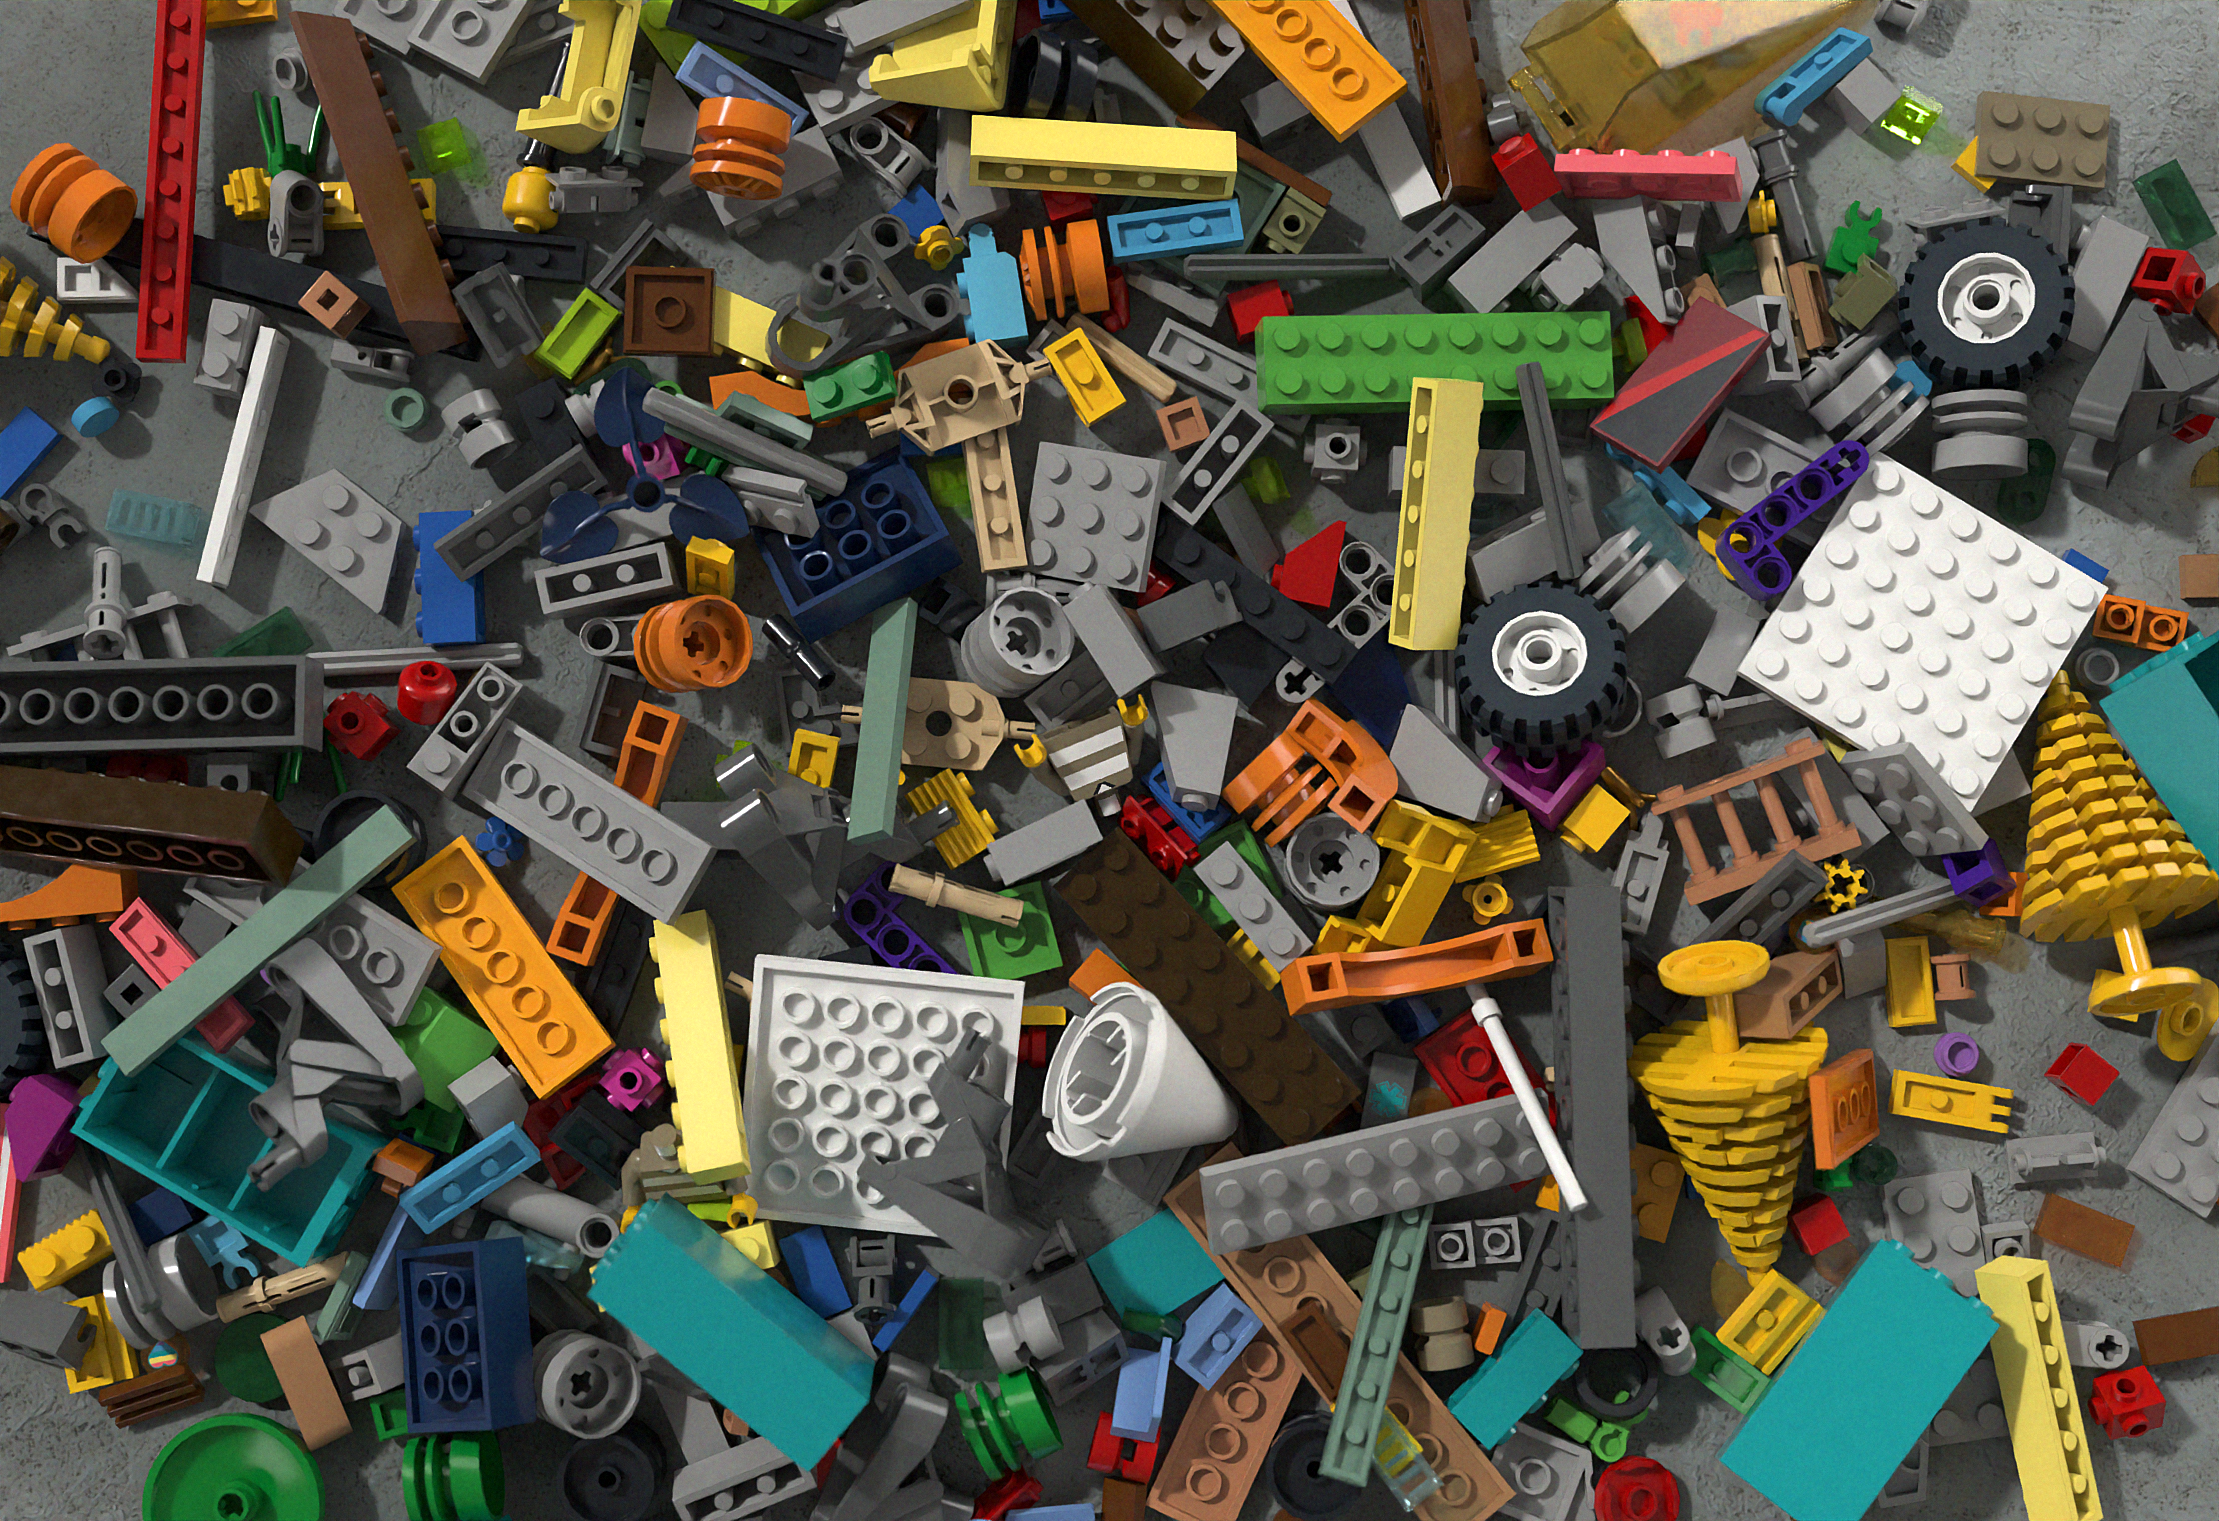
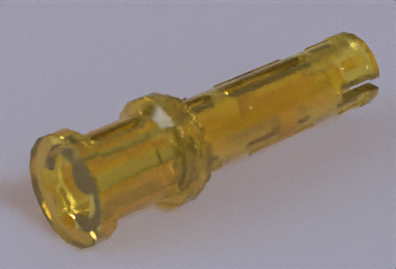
M1872 894L1867 902L1872 904L1887 898ZM1934 909L1888 924V926L1945 939L1946 943L1954 948H1960L1962 945L1986 950V954L1993 957L1998 956L2006 936L2005 919L1996 917L1992 921L1969 915L1968 911L1964 909L1954 910L1952 913Z

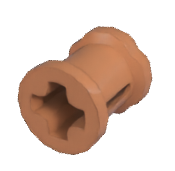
M1971 953L1930 956L1931 963L1936 965L1939 990L1934 993L1935 1000H1958L1976 997L1975 990L1970 989L1967 962L1971 960Z

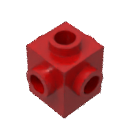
M2147 247L2130 286L2141 300L2157 304V314L2160 316H2170L2172 313L2190 315L2196 299H2199L2205 290L2206 274L2189 251Z
M351 691L349 694H341L328 706L327 712L329 715L323 720V725L331 732L327 739L345 755L351 751L358 759L372 762L402 730L386 716L390 711L389 707L371 692L367 696L355 691Z
M2145 1365L2123 1371H2107L2098 1378H2094L2091 1398L2087 1400V1406L2096 1425L2102 1424L2110 1440H2115L2126 1436L2128 1438L2140 1437L2149 1430L2162 1427L2166 1400Z

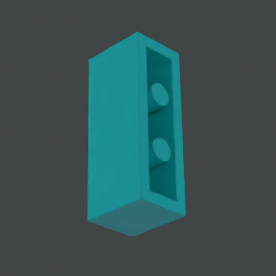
M1536 1307L1444 1404L1488 1450L1495 1444L1501 1446L1516 1432L1517 1426L1515 1423L1527 1411L1531 1414L1544 1404L1548 1398L1546 1391L1558 1379L1564 1381L1575 1372L1580 1364L1577 1359L1584 1352L1546 1314Z

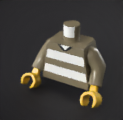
M1137 694V703L1130 707H1126L1123 698L1117 700L1119 711L1111 704L1041 734H1032L1031 737L1034 743L1030 748L1022 750L1016 744L1014 750L1022 763L1029 768L1034 778L1059 796L1071 795L1075 802L1092 798L1099 816H1109L1123 808L1116 787L1133 780L1132 769L1140 761L1145 736L1144 721L1148 717V710L1142 694Z
M662 1124L653 1131L642 1134L640 1148L632 1151L622 1168L623 1204L627 1205L628 1209L623 1213L620 1233L624 1234L627 1231L628 1225L631 1224L634 1216L641 1209L642 1204L646 1203L650 1197L658 1202L665 1192L670 1194L679 1203L730 1198L731 1195L733 1202L726 1218L728 1224L734 1229L739 1224L740 1212L748 1217L749 1225H752L758 1211V1203L753 1197L745 1195L744 1191L748 1189L745 1176L698 1186L688 1173L683 1174L678 1159V1146L684 1145L682 1129L677 1130L670 1124Z

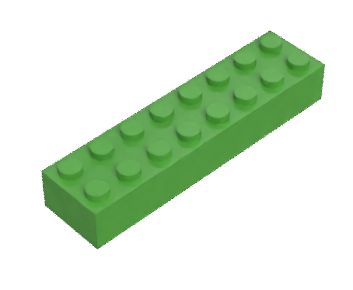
M1610 311L1262 317L1255 328L1258 411L1263 415L1410 412L1413 377L1483 383L1482 411L1523 410L1515 370L1519 365L1529 362H1539L1541 364L1550 409L1601 408L1614 398Z

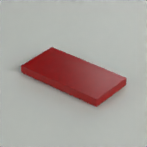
M1473 1004L1411 1048L1453 1108L1515 1094L1485 1028L1479 1027L1471 1011L1474 1006ZM1505 1029L1533 1089L1542 1088L1548 1095L1550 1125L1555 1134V1097L1552 1093L1548 1092L1546 1084ZM1536 1178L1508 1185L1514 1193H1517Z

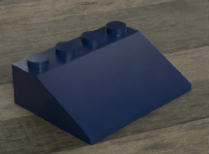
M900 444L846 472L848 476L847 483L839 496L827 493L821 501L811 498L820 525L812 538L796 534H786L761 526L748 525L749 531L793 619L809 645L964 563L946 526L908 458L900 457Z
M523 1236L396 1250L408 1433L492 1430L536 1422L537 1395L534 1389L533 1346L531 1344L529 1324L530 1302L527 1296L526 1254Z

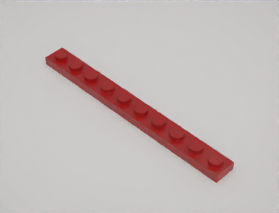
M208 0L157 1L135 356L142 363L186 364Z

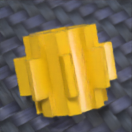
M247 167L234 170L232 174H228L230 185H224L223 192L226 207L232 208L235 217H238V220L241 221L247 220L251 222L270 219V186L273 177H270V172H267V169Z
M1840 858L1835 867L1831 866L1827 861L1820 862V867L1826 872L1829 883L1811 899L1813 901L1827 900L1828 912L1836 913L1841 904H1844L1850 910L1856 909V900L1854 898L1857 894L1868 893V890L1860 887L1859 879L1862 878L1865 871L1861 869L1850 871L1847 858ZM1833 876L1846 879L1847 883L1842 886L1843 895L1830 892L1829 888L1834 885Z

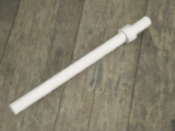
M1483 983L1465 986L1474 1005L1471 1011L1479 1027L1485 1028L1571 1212L1584 1209L1588 1203L1501 1022L1503 1014L1496 999L1489 997Z

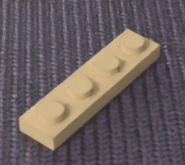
M973 397L957 399L956 404H967ZM1006 426L961 442L982 573L1023 569L1028 565Z

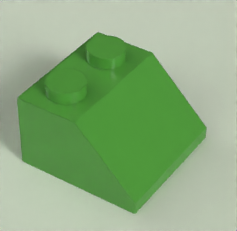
M427 986L423 987L405 1024L397 1027L390 1024L387 1028L422 1078L425 1089L424 1098L452 1114H456L460 1107L447 1086L492 1055L495 1057L502 1047L484 1022L447 993Z

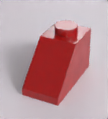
M1336 521L1287 553L1283 560V565L1274 564L1270 585L1301 608L1326 613L1330 607L1347 522Z

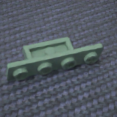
M735 390L717 410L680 393L675 395V397L833 467L831 461L803 449L811 440L814 426L799 420L791 413L781 412L759 402L757 398L751 395L742 394ZM665 423V433L741 467L790 477L673 424ZM808 484L804 489L805 494L818 501H821L827 494Z

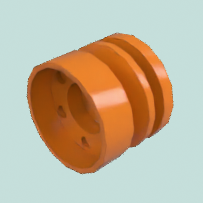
M735 97L704 99L699 106L696 134L698 138L706 143L697 145L693 149L692 157L695 163L690 168L689 178L691 182L704 190L736 199L771 200L780 197L784 184L780 177L785 173L786 165L783 160L775 155L784 154L789 149L792 128L790 115L779 108L750 99Z
M69 143L54 144L38 154L19 176L11 198V210L15 218L30 226L37 234L45 238L49 237L52 245L81 264L92 263L102 258L121 241L131 226L138 204V198L133 188L107 170H100L97 162Z
M1096 219L1067 223L1066 243L1057 245L1051 227L1045 226L1046 247L1036 248L1033 229L1022 230L1023 241L1019 255L1025 295L1035 313L1036 321L1047 320L1044 300L1054 299L1058 318L1065 316V297L1068 296L1075 297L1081 314L1109 310L1108 289Z
M705 594L685 600L665 602L650 608L639 620L634 634V656L640 672L652 686L665 693H687L700 689L720 688L737 681L747 670L753 653V634L747 617L735 603L718 595Z
M1286 730L1220 792L1223 799L1238 814L1247 811L1254 805H1257L1262 810L1251 826L1255 832L1270 819L1276 824L1277 827L1264 839V842L1270 848L1276 843L1293 836L1295 830L1307 819L1316 816L1324 808L1332 790L1338 785L1331 777L1326 779L1317 789H1314L1308 783L1322 770V767L1316 764L1301 774L1295 769L1305 750Z

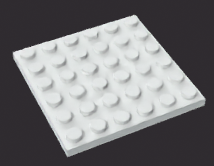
M1879 451L1869 458L1867 470L1852 484L1738 666L1735 674L1860 750L1872 751L1875 747L1912 742L1967 811L1971 813L2109 588Z
M757 954L754 966L743 1101V1119L752 1173L745 1175L748 1189L744 1192L745 1195L753 1197L758 1203V1211L755 1218L939 1237L869 1186L858 1176L856 1171L868 1151L881 1153L895 1161L929 1156L948 1123L933 1099L927 1083L940 1062L947 1064L964 1036L967 1027H971L981 1032L980 1036L983 1037L985 1035L990 1038L992 1043L987 1047L970 1078L1012 1106L992 1139L1002 1152V1164L1006 1172L1025 981ZM994 1170L990 1171L991 1178L995 1177ZM980 1174L951 1180V1182L982 1193ZM740 1212L741 1217H747L744 1213Z

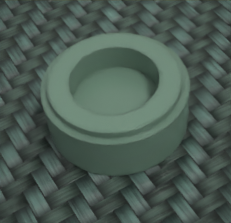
M412 388L394 390L386 398L383 407L387 422L403 433H414L424 428L429 421L431 413L427 399Z

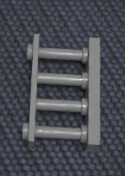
M165 591L147 597L148 604L126 611L127 623L122 628V632L126 637V648L123 652L124 660L144 659L133 625L158 618L170 659L189 658L175 612L194 607L191 598L174 595L173 591ZM86 623L50 635L47 630L28 633L20 637L21 644L7 648L10 657H31L33 662H52L49 651L62 648L68 644H74L79 661H98L97 658L88 654L83 647V636L88 630Z

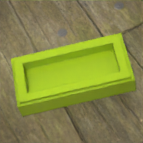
M585 288L534 353V358L568 383H571L619 321L622 313L588 288Z

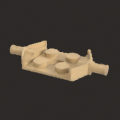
M987 339L899 370L897 381L899 396L895 397L894 407L890 408L889 414L867 420L868 431L870 430V436L874 439L885 433L901 430L906 437L928 456H933L935 451L1012 423L1015 426L1019 425L1022 417L1025 386L1029 385L1031 381L1052 375L1051 366L1048 365L1047 357L1023 366L1022 362L1017 363L994 341ZM963 383L970 387L973 398L967 404H956L949 398L948 389L954 384Z
M910 677L900 764L983 771L1002 741H1007L1008 738L1034 741L1031 737L1034 732L1017 730L1035 731V722L1009 721V718H1005L997 697L982 690L976 683ZM843 705V713L857 714L859 716L841 715V723L861 724L863 707ZM935 712L946 713L952 720L950 731L943 736H934L927 730V719Z

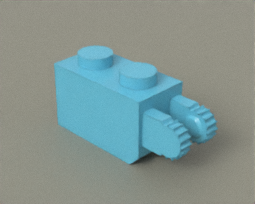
M978 222V224L970 227V231H968L971 257L963 258L965 272L956 273L960 299L969 298L971 314L963 315L966 337L969 341L976 340V343L991 339L1001 349L1029 345L1016 259L1007 252L997 253L992 228L989 227V224L986 225L984 222Z

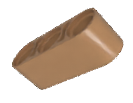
M304 1315L261 1334L262 1342L309 1451L312 1452L352 1433L351 1424Z

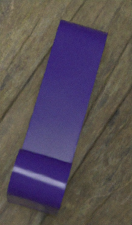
M1844 440L1837 443L1735 520L1719 535L1715 543V551L1719 560L1752 599L1768 601L1775 598L1789 586L1792 579L1791 567L1773 543L1863 475L1869 465V454L1862 444L1853 440ZM1847 459L1850 466L1832 478L1828 471L1839 461ZM1801 482H1809L1816 487L1818 491L1817 500H1810L1802 495L1800 491ZM1766 508L1777 509L1782 514V526L1776 527L1767 521L1765 517ZM1731 534H1739L1746 538L1749 545L1747 553H1739L1732 548L1730 544ZM1765 568L1774 573L1776 577L1775 588H1768L1760 583L1758 579L1759 569Z
M886 861L881 864L845 903L843 913L847 924L893 968L918 970L919 965L924 960H933L940 966L941 973L962 975L895 912L909 896L888 891L884 878L887 871L895 868L896 863ZM907 863L901 864L902 866H905V867H908V868L913 869V868H912L910 865H908ZM865 899L872 901L877 909L876 918L867 925L859 923L854 915L857 903ZM896 929L905 932L909 939L908 948L901 955H894L889 952L885 943L888 934Z

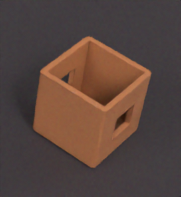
M327 270L298 302L301 307L342 340L350 334L371 309L365 301Z

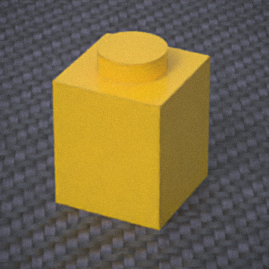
M1597 783L1593 784L1557 826L1563 832L1560 839L1579 854L1584 850L1589 854L1596 853L1629 815L1630 811Z

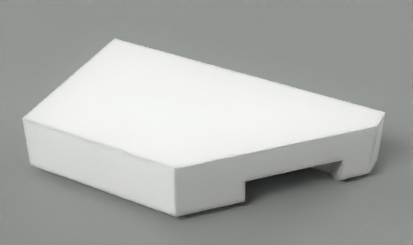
M57 258V301L62 304L139 303V292L103 258L86 264H81L72 258Z

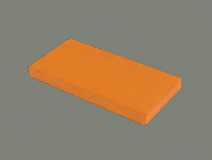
M1855 1048L1809 1076L1816 1169H1834L1880 1134L1874 1056L1871 1048Z

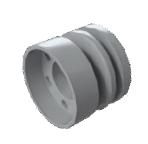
M1878 347L1843 376L1839 385L1831 391L1828 390L1808 412L1827 432L1846 422L1851 428L1841 442L1844 440L1856 441L1861 437L1864 441L1862 445L1866 448L1870 458L1879 451L1884 453L1900 440L1916 424L1918 417L1928 406L1930 400L1922 393L1905 405L1901 400L1914 388L1915 385L1911 381L1900 385L1893 391L1890 390L1887 383L1895 375L1898 367Z
M1973 388L1943 394L1932 399V413L1940 416L1932 421V430L1940 434L1952 436V438L1938 441L1932 445V475L1941 479L1976 481L2010 478L2027 473V440L2007 436V433L2019 431L2028 426L2027 416L2019 414L2028 409L2027 394L1995 388Z
M1633 525L1626 531L1605 541L1583 563L1585 573L1581 577L1575 578L1570 586L1579 588V593L1589 584L1595 589L1591 595L1599 601L1604 599L1609 604L1606 610H1610L1617 620V629L1622 631L1624 639L1648 619L1686 580L1666 558L1659 560L1649 568L1642 563L1653 547L1649 541L1644 543L1634 553L1627 548L1640 535V532Z
M1021 586L1006 591L966 627L961 640V659L968 676L982 690L996 697L1015 698L1027 694L1044 679L1051 676L1069 659L1075 643L1074 627L1063 612L1061 603L1054 596L1039 588Z
M1323 813L1307 819L1295 830L1284 855L1283 874L1289 890L1302 904L1317 911L1337 912L1353 906L1371 888L1379 871L1380 851L1376 841L1371 838L1373 834L1369 829L1361 834L1337 813ZM1332 855L1337 857L1336 867L1341 872L1331 871L1328 875L1323 874L1320 871L1323 863L1319 858L1329 859Z
M187 1232L179 1233L151 1245L148 1253L145 1252L162 1295L161 1300L163 1304L157 1311H151L147 1314H141L137 1311L118 1260L107 1263L104 1269L103 1290L112 1320L122 1337L132 1347L139 1350L158 1343L159 1340L164 1341L175 1336L177 1329L187 1331L219 1317L216 1307L217 1296L221 1295L218 1277L214 1267L207 1265Z
M578 1329L554 1332L544 1337L533 1348L534 1389L537 1395L536 1417L581 1438L594 1439L603 1438L619 1430L632 1416L640 1399L642 1380L637 1362L627 1350Z

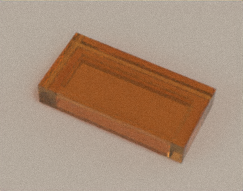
M2047 1192L2032 1233L2121 1267L2135 1225Z

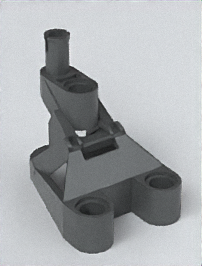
M883 213L858 225L828 259H821V264L818 261L815 263L812 274L802 281L797 293L789 301H786L773 317L765 337V351L771 364L778 371L798 379L879 351L887 353L889 358L918 351L925 344L935 343L947 335L959 311V300L949 287L942 284L927 285L909 296L906 294L891 273V270L901 260L909 241V229L900 217ZM876 239H885L889 241L893 247L882 246L877 242ZM845 276L853 277L863 285H853L845 279ZM925 308L937 310L942 317L931 316ZM798 310L805 317L819 323L844 318L839 329L843 335L810 362H798L789 358L780 349L777 342V332ZM891 317H893L898 325L906 320L911 321L912 330L860 346Z
M2134 298L2087 376L2074 403L2068 422V429L2077 431V434L2066 456L2061 478L2106 491L2121 464L2165 435L2177 433L2182 429L2184 423L2201 413L2219 418V353L2207 360L2200 356L2175 350L2157 314L2158 305Z
M751 743L714 766V773L721 788L732 801L731 804L719 810L717 814L726 836L744 859L818 931L840 919V911L835 899V893L841 869L867 855L868 852L889 861L903 864L925 851V843L960 824L954 808L950 807V803L947 800L942 801L941 804L912 821L909 820L896 802L893 836L856 846L847 840L852 799L840 796V793L833 788H821L774 767L756 744Z
M303 938L265 965L267 979L275 990L249 1008V1014L256 1021L254 1023L255 1028L276 1049L277 1078L275 1084L249 1103V1112L254 1122L277 1145V1148L255 1164L250 1165L247 1169L253 1183L262 1177L263 1181L257 1187L263 1191L269 1190L273 1184L297 1166L307 1168L327 1153L328 1138L321 1109L329 1103L371 1110L381 1108L393 1115H403L424 1099L425 1089L416 1067L335 960L319 944L309 938ZM324 1014L354 1044L337 1042L313 1022ZM394 1081V1082L396 1083L398 1089H397L396 1087H394V1086H393L391 1083H389V1082Z
M967 1027L964 1036L947 1064L940 1062L927 1083L933 1099L948 1123L929 1156L895 1161L881 1153L868 1151L856 1173L869 1186L964 1256L992 1274L1003 1279H1010L1016 1267L1029 1271L1052 1231L1043 1222L1018 1207L1002 1164V1152L992 1140L1012 1106L970 1078L987 1047L991 1045L992 1040L985 1035L983 1037L980 1036L981 1032ZM994 1170L995 1177L991 1178L990 1171ZM980 1174L982 1193L951 1182V1180Z
M892 1350L885 1351L880 1356L873 1370L869 1401L848 1425L815 1502L809 1521L971 1520L974 1510V1499L942 1485L934 1466L931 1448L946 1420L948 1401L926 1391L930 1380V1367Z

